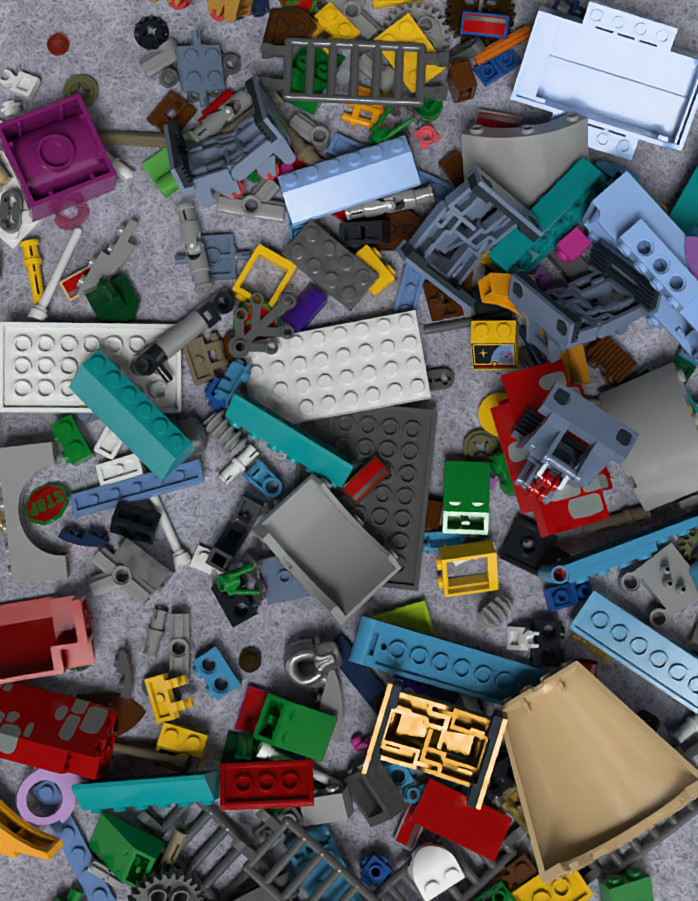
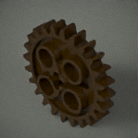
M447 0L446 6L449 8L445 9V15H448L445 22L450 24L449 31L455 30L454 39L459 36L461 37L460 44L475 37L472 35H462L460 31L463 11L478 12L479 0H473L475 4L471 6L465 3L466 0ZM483 0L482 13L510 16L509 27L514 26L512 19H515L516 13L512 11L515 9V4H509L512 0ZM494 1L497 5L491 7L486 2ZM479 36L484 42L485 47L489 45V42L494 43L497 41V38Z

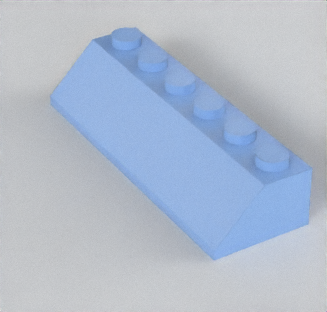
M405 135L277 176L293 226L421 185Z

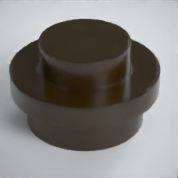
M254 650L244 651L239 657L240 668L248 673L258 670L261 666L259 653Z

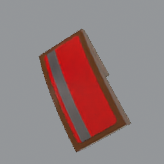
M375 456L341 488V491L357 506L376 486L390 475L391 471Z

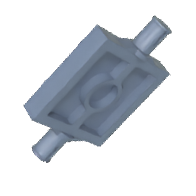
M192 30L193 44L176 47L181 93L192 92L198 94L200 107H208L207 93L225 89L220 45L201 43L200 30Z
M233 234L201 236V242L204 245L210 269L208 272L210 281L236 279V265L239 260H249L250 251L237 252L234 246ZM200 254L190 255L191 260L199 258ZM175 255V265L188 264L186 255Z

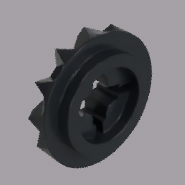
M151 14L148 17H142L135 24V40L144 49L156 50L162 43L168 40V26L160 17H155ZM147 25H148L152 30L156 28V30H155L156 39H155L153 36H151L150 34L145 35V34L148 33V31H147Z

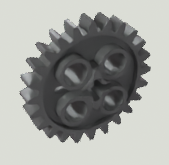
M163 867L159 874L152 870L151 877L144 874V881L137 880V888L131 887L132 895L127 896L128 901L203 900L201 886L197 882L196 877L192 878L190 872L184 874L182 868L175 873L173 867L170 868L169 872H165Z

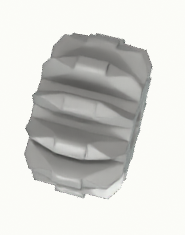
M503 594L498 595L477 614V619L483 628L489 632L494 631L514 613L515 607Z

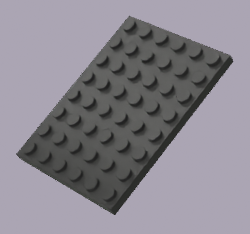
M387 406L302 422L301 429L357 462L346 483L375 456L391 471L390 475L376 486L357 506L341 491V487H331L329 490L352 517L357 515L364 523L362 527L386 550L388 548L392 549L398 556L396 561L401 566V569L382 587L419 591L438 411ZM300 462L296 465L293 491L311 475L305 470L306 466Z

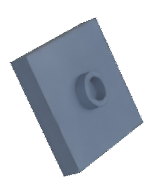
M277 556L259 560L262 564L263 582L267 587L266 599L268 605L311 596L279 562Z

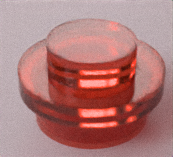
M54 34L48 39L47 48L51 54L61 56L68 51L69 41L62 34Z

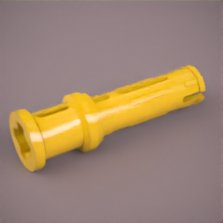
M37 239L25 240L19 243L24 255L22 262L28 271L33 308L39 304L45 291L40 268L43 260L39 255L38 245L40 243ZM35 277L37 279L39 294L37 293Z

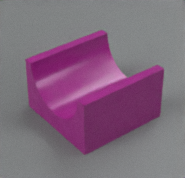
M80 94L0 123V151L4 152L14 171L32 222L115 190L116 172Z

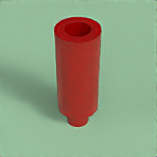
M226 89L201 112L203 116L197 120L198 123L201 124V120L206 116L217 112L219 106L229 99L233 93ZM228 103L227 106L231 107L235 103Z

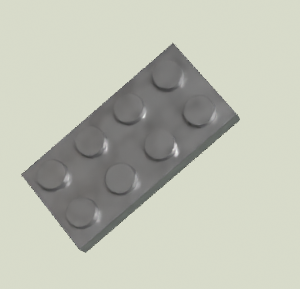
M312 220L306 224L282 252L284 257L350 312L379 279V275Z

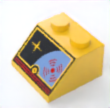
M516 320L471 321L470 343L473 370H518L519 325Z
M166 721L162 726L156 752L173 756L180 753L190 754L192 756V763L188 772L199 771L210 734ZM153 761L154 766L180 773L176 768H173V765Z

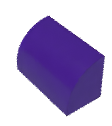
M310 285L296 298L295 307L286 310L279 318L287 326H291L295 333L303 332L328 303V298Z

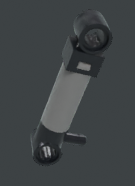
M227 292L211 295L208 301L202 302L172 329L140 354L134 356L130 363L132 372L137 376H150L157 371L166 383L171 382L173 377L163 364L206 329L222 319L220 315L231 312L235 305L233 296ZM219 298H222L225 302L223 309L217 306ZM141 359H145L148 362V369L146 371H142L139 367Z

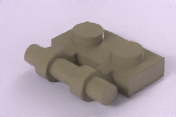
M217 332L209 335L211 340L209 344H205L203 337H199L183 348L195 386L213 381L216 377L214 373L216 370H221L222 377H226L225 373L230 366V362L225 357L223 351L224 344L219 339ZM208 352H215L217 362L211 363Z

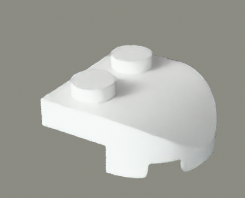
M428 842L416 848L411 854L412 860L410 866H408V874L424 901L431 900L465 878L455 857L444 845Z

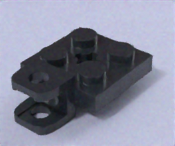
M517 517L498 558L538 577V569L541 565L552 564L556 562L557 558L563 560L571 557V555L560 548L554 547L559 536L554 534L541 538L538 526ZM531 541L534 551L525 553V548L522 545Z

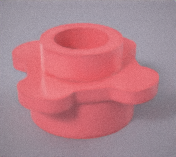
M429 123L414 132V138L419 140L422 149H428L429 145L438 143L440 140V136L436 134L433 125Z

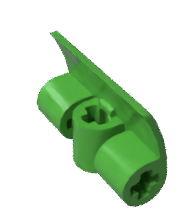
M187 132L183 134L187 145L193 144ZM167 148L162 149L142 164L146 173L165 198H168L180 189L170 171Z

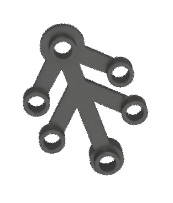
M202 40V41H201V43L210 45V44H209L207 41H205V40ZM221 53L224 83L229 75H234L240 70V59L234 53ZM226 61L232 62V68L226 66ZM173 69L164 70L159 76L160 84L165 88L175 86L179 81L178 72H175ZM165 75L170 76V83L165 82ZM222 90L218 91L217 95L213 94L212 91L208 95L216 98L221 95ZM192 92L187 93V99L191 103H196L199 101L198 94L197 100H194L191 97Z
M258 292L251 294L249 297L251 304V330L245 335L244 321L248 316L247 311L244 308H238L233 312L235 337L228 343V351L233 357L243 358L249 352H266L269 355L277 353L278 344L274 341H268L265 344L251 343L257 336L282 337L283 339H291L294 336V329L291 326H283L282 328L267 327L284 310H290L295 307L297 299L291 292L281 293L277 299L278 304L261 320V304L264 302V297ZM255 295H258L260 297V302L258 304L253 302V297ZM286 296L292 300L290 305L284 302ZM238 311L244 313L243 319L237 318L236 314ZM286 328L290 329L291 334L288 337H286L283 333L284 329ZM239 342L243 344L242 351L236 349V344ZM270 343L275 346L273 352H269L267 349Z

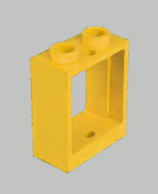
M258 244L233 286L232 291L235 294L234 298L242 303L249 302L251 293L242 289V286L260 258L286 273L270 302H265L273 309L278 304L277 299L279 295L286 291L295 276L298 267L286 258ZM254 296L253 302H260V298Z
M492 540L438 547L439 557H435L437 571L440 570L441 575L437 576V584L439 589H443L445 597L499 590L497 556ZM484 557L485 574L448 579L447 562Z

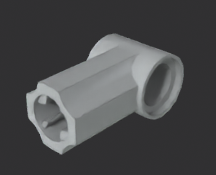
M174 39L165 41L156 52L139 61L148 79L168 68L174 69L177 67L175 50L178 44Z
M367 51L359 58V71L372 84L373 55ZM381 64L380 92L387 93L394 86V70L389 66Z
M300 112L292 117L289 126L300 138L312 145L317 152H323L328 149L330 138L325 127L318 126ZM317 136L325 137L323 142L314 141Z

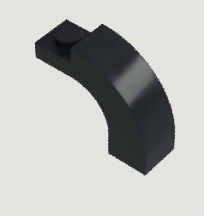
M245 491L228 525L212 547L205 562L206 564L222 573L227 572L257 522L265 504L264 501Z

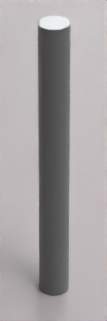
M511 311L423 326L425 335L471 327V321L511 320L512 313Z

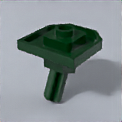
M124 273L110 281L109 279L100 278V282L97 283L98 288L85 294L100 323L126 324L137 316L140 302Z
M249 731L240 733V735L228 733L220 763L263 761L255 757L261 741L254 739Z

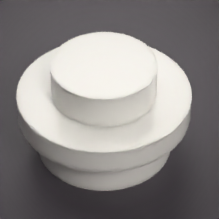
M14 99L3 103V108L0 109V112L4 113L6 118L22 112L20 108L21 102H15Z

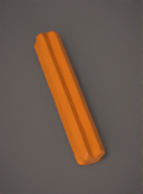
M526 25L509 34L507 39H500L488 45L480 54L473 57L475 63L481 65L528 40L532 32L531 27Z

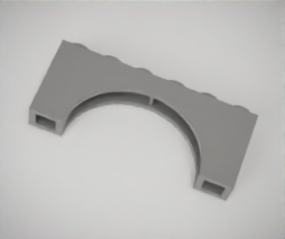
M55 442L0 448V489H2L3 498H0V509L5 513L2 527L4 534H7L8 543H5V552L7 557L10 556L11 565L8 566L9 579H12L13 584L62 579L71 576L68 553H55L39 545L27 530L22 511L24 493L32 478L42 469L58 464Z

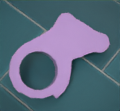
M111 758V761H110V765H109L108 772H109V771L112 769V767H113L112 758ZM37 768L27 775L18 786L15 794L18 811L26 822L29 821L36 825H50L58 820L63 824L71 815L75 805L76 797L72 791V785L86 781L89 778L71 773L59 774ZM39 781H52L60 790L58 807L47 815L38 816L32 814L26 804V796L29 789Z

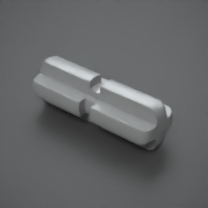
M96 859L89 863L88 872L100 879L104 878L105 882L115 888L122 887L123 882L106 865Z

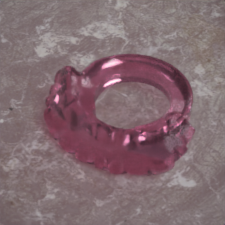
M81 203L76 205L78 212L77 216L73 219L63 217L60 212L56 213L54 222L57 227L66 231L84 224V221L90 215L87 204Z

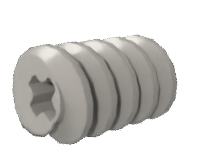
M223 409L211 415L202 426L207 425L205 429L207 433L213 431L212 439L219 438L217 441L218 446L225 445L223 448L224 453L231 451L228 456L231 460L248 446L245 443L249 437L240 438L243 430L234 431L235 427L228 424L230 419L222 417L226 411Z

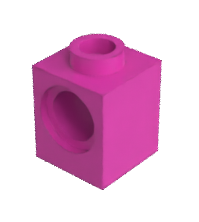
M576 227L556 244L554 248L556 251L555 255L562 263L566 262L570 265L592 243Z

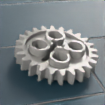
M413 2L412 8H409L404 3V10L396 7V15L391 12L389 13L391 21L384 19V25L387 28H382L381 33L409 13L413 20L417 21L419 28L425 23L431 26L430 30L424 31L421 29V31L437 53L447 52L445 49L450 47V43L447 41L450 40L451 34L446 33L449 31V26H443L446 18L438 19L440 11L433 14V6L426 10L424 9L425 5L423 2L420 8H417L415 2Z

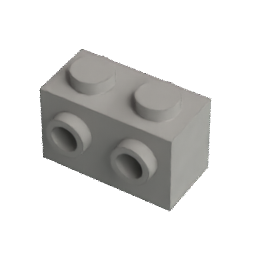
M333 784L322 790H318L315 787L314 806L300 807L305 826L348 820L354 813L348 785L340 787L339 784Z

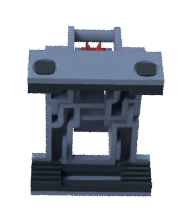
M604 241L592 246L591 261H589L591 265L588 266V270L592 273L568 283L567 288L559 287L544 292L536 286L537 282L524 271L511 275L508 299L515 305L516 311L526 319V341L529 344H534L541 350L551 363L556 362L560 358L561 352L564 353L566 350H571L572 347L578 344L593 341L596 338H603L613 332L623 335L630 323L643 316L649 317L658 312L662 293L657 292L644 274L639 273L631 262ZM613 289L624 297L607 306ZM541 328L544 329V335L547 339L546 343L539 337Z

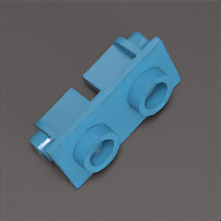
M239 359L232 361L225 373V376L230 378L231 381L229 382L222 378L215 389L214 397L220 401L225 399L226 407L232 401L233 396L241 392L239 390L241 383L246 384L252 373L249 371L250 362L245 367L243 366V361Z
M442 531L425 532L423 553L439 552L438 547L467 544L466 534L442 533Z

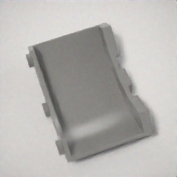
M577 112L566 113L564 116L546 123L523 125L518 128H490L476 124L461 133L464 182L467 180L466 174L475 166L483 168L491 179L501 187L508 189L511 196L528 210H531L537 204L542 195L547 194L553 188L554 183L559 178L565 176L572 164L578 162L582 157L589 161L588 117L581 116ZM492 205V207H491L488 211H492L493 208H497V207H495L494 205Z
M674 362L599 394L603 411L640 434L626 460L621 464L626 475L631 476L635 484L633 490L645 511L698 491V413H694L684 386V382L687 381L682 369L678 370Z
M311 474L252 530L264 545L278 557L279 562L314 599L316 598L339 624H342L401 569V566L396 561L398 556L390 548L386 550L362 527L364 523L357 515L352 517L329 490L331 485L323 477L319 479L314 474Z

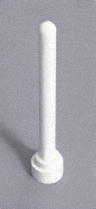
M79 227L74 229L39 304L31 308L27 316L33 322H45L47 319L46 308L82 235V229Z
M159 496L151 497L150 501L155 512L162 514L160 523L174 552L172 554V561L175 568L191 562L192 559L189 553L180 546Z
M263 741L259 744L255 757L263 761L265 759H272L274 761L294 760L275 751L271 744ZM313 768V779L328 786L333 784H339L340 787L344 786L342 781Z

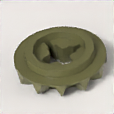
M86 75L71 77L63 88L64 99L79 92V85H81L83 90L87 91V93L83 94V103L86 108L92 107L93 103L98 100L99 90L95 81Z
M486 431L472 432L463 443V454L467 461L490 462L488 456L498 451L497 440ZM473 442L479 445L487 442L484 447L487 456L481 452L474 455L477 448Z
M697 529L690 530V533L680 536L677 542V550L689 565L698 561V551L691 555L692 547L687 543L695 544L698 541Z

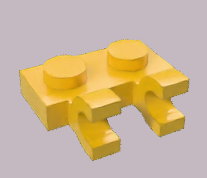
M331 2L314 15L318 29L310 38H317L324 30L331 36L328 39L355 40L360 36V31ZM323 48V51L327 55L329 53V48Z
M168 673L144 679L157 724L179 718L180 710L195 706L193 697L175 701L172 688L188 684L186 674L169 679Z

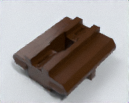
M169 90L146 120L163 134V125L176 120L180 131L187 127L188 122L197 111L177 94ZM172 110L176 114L171 120H169L167 118V114Z
M426 282L422 285L432 321H441L464 315L462 306L433 283ZM441 295L444 298L445 304H443V301H440Z

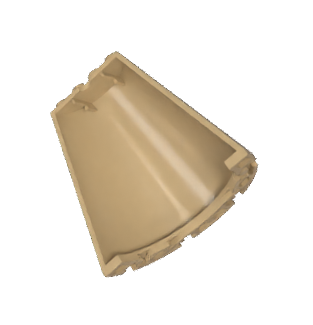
M578 661L564 663L560 666V671L557 673H548L541 677V684L534 688L532 685L524 687L520 690V695L515 698L508 697L500 702L501 706L497 708L507 712L508 715L503 735L540 878L544 884L550 883L555 879L559 880L595 862L594 860L602 857L604 854H610L652 829L658 822L669 818L698 797V770Z

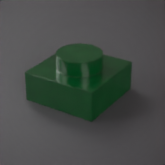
M677 355L673 362L678 370H683L688 381L696 366Z

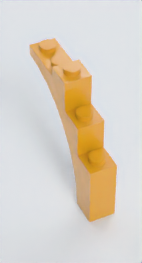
M490 273L478 280L481 301L483 303L496 304L522 316L516 311L515 305L508 299L512 274ZM528 275L535 281L534 275ZM541 328L540 333L545 338L544 329ZM583 343L572 347L571 350H566L564 353L561 352L559 359L563 360L569 382L571 381L572 385L582 384V386L591 383Z
M0 799V854L16 858L23 853L49 861L64 846L61 838L32 826L13 812Z

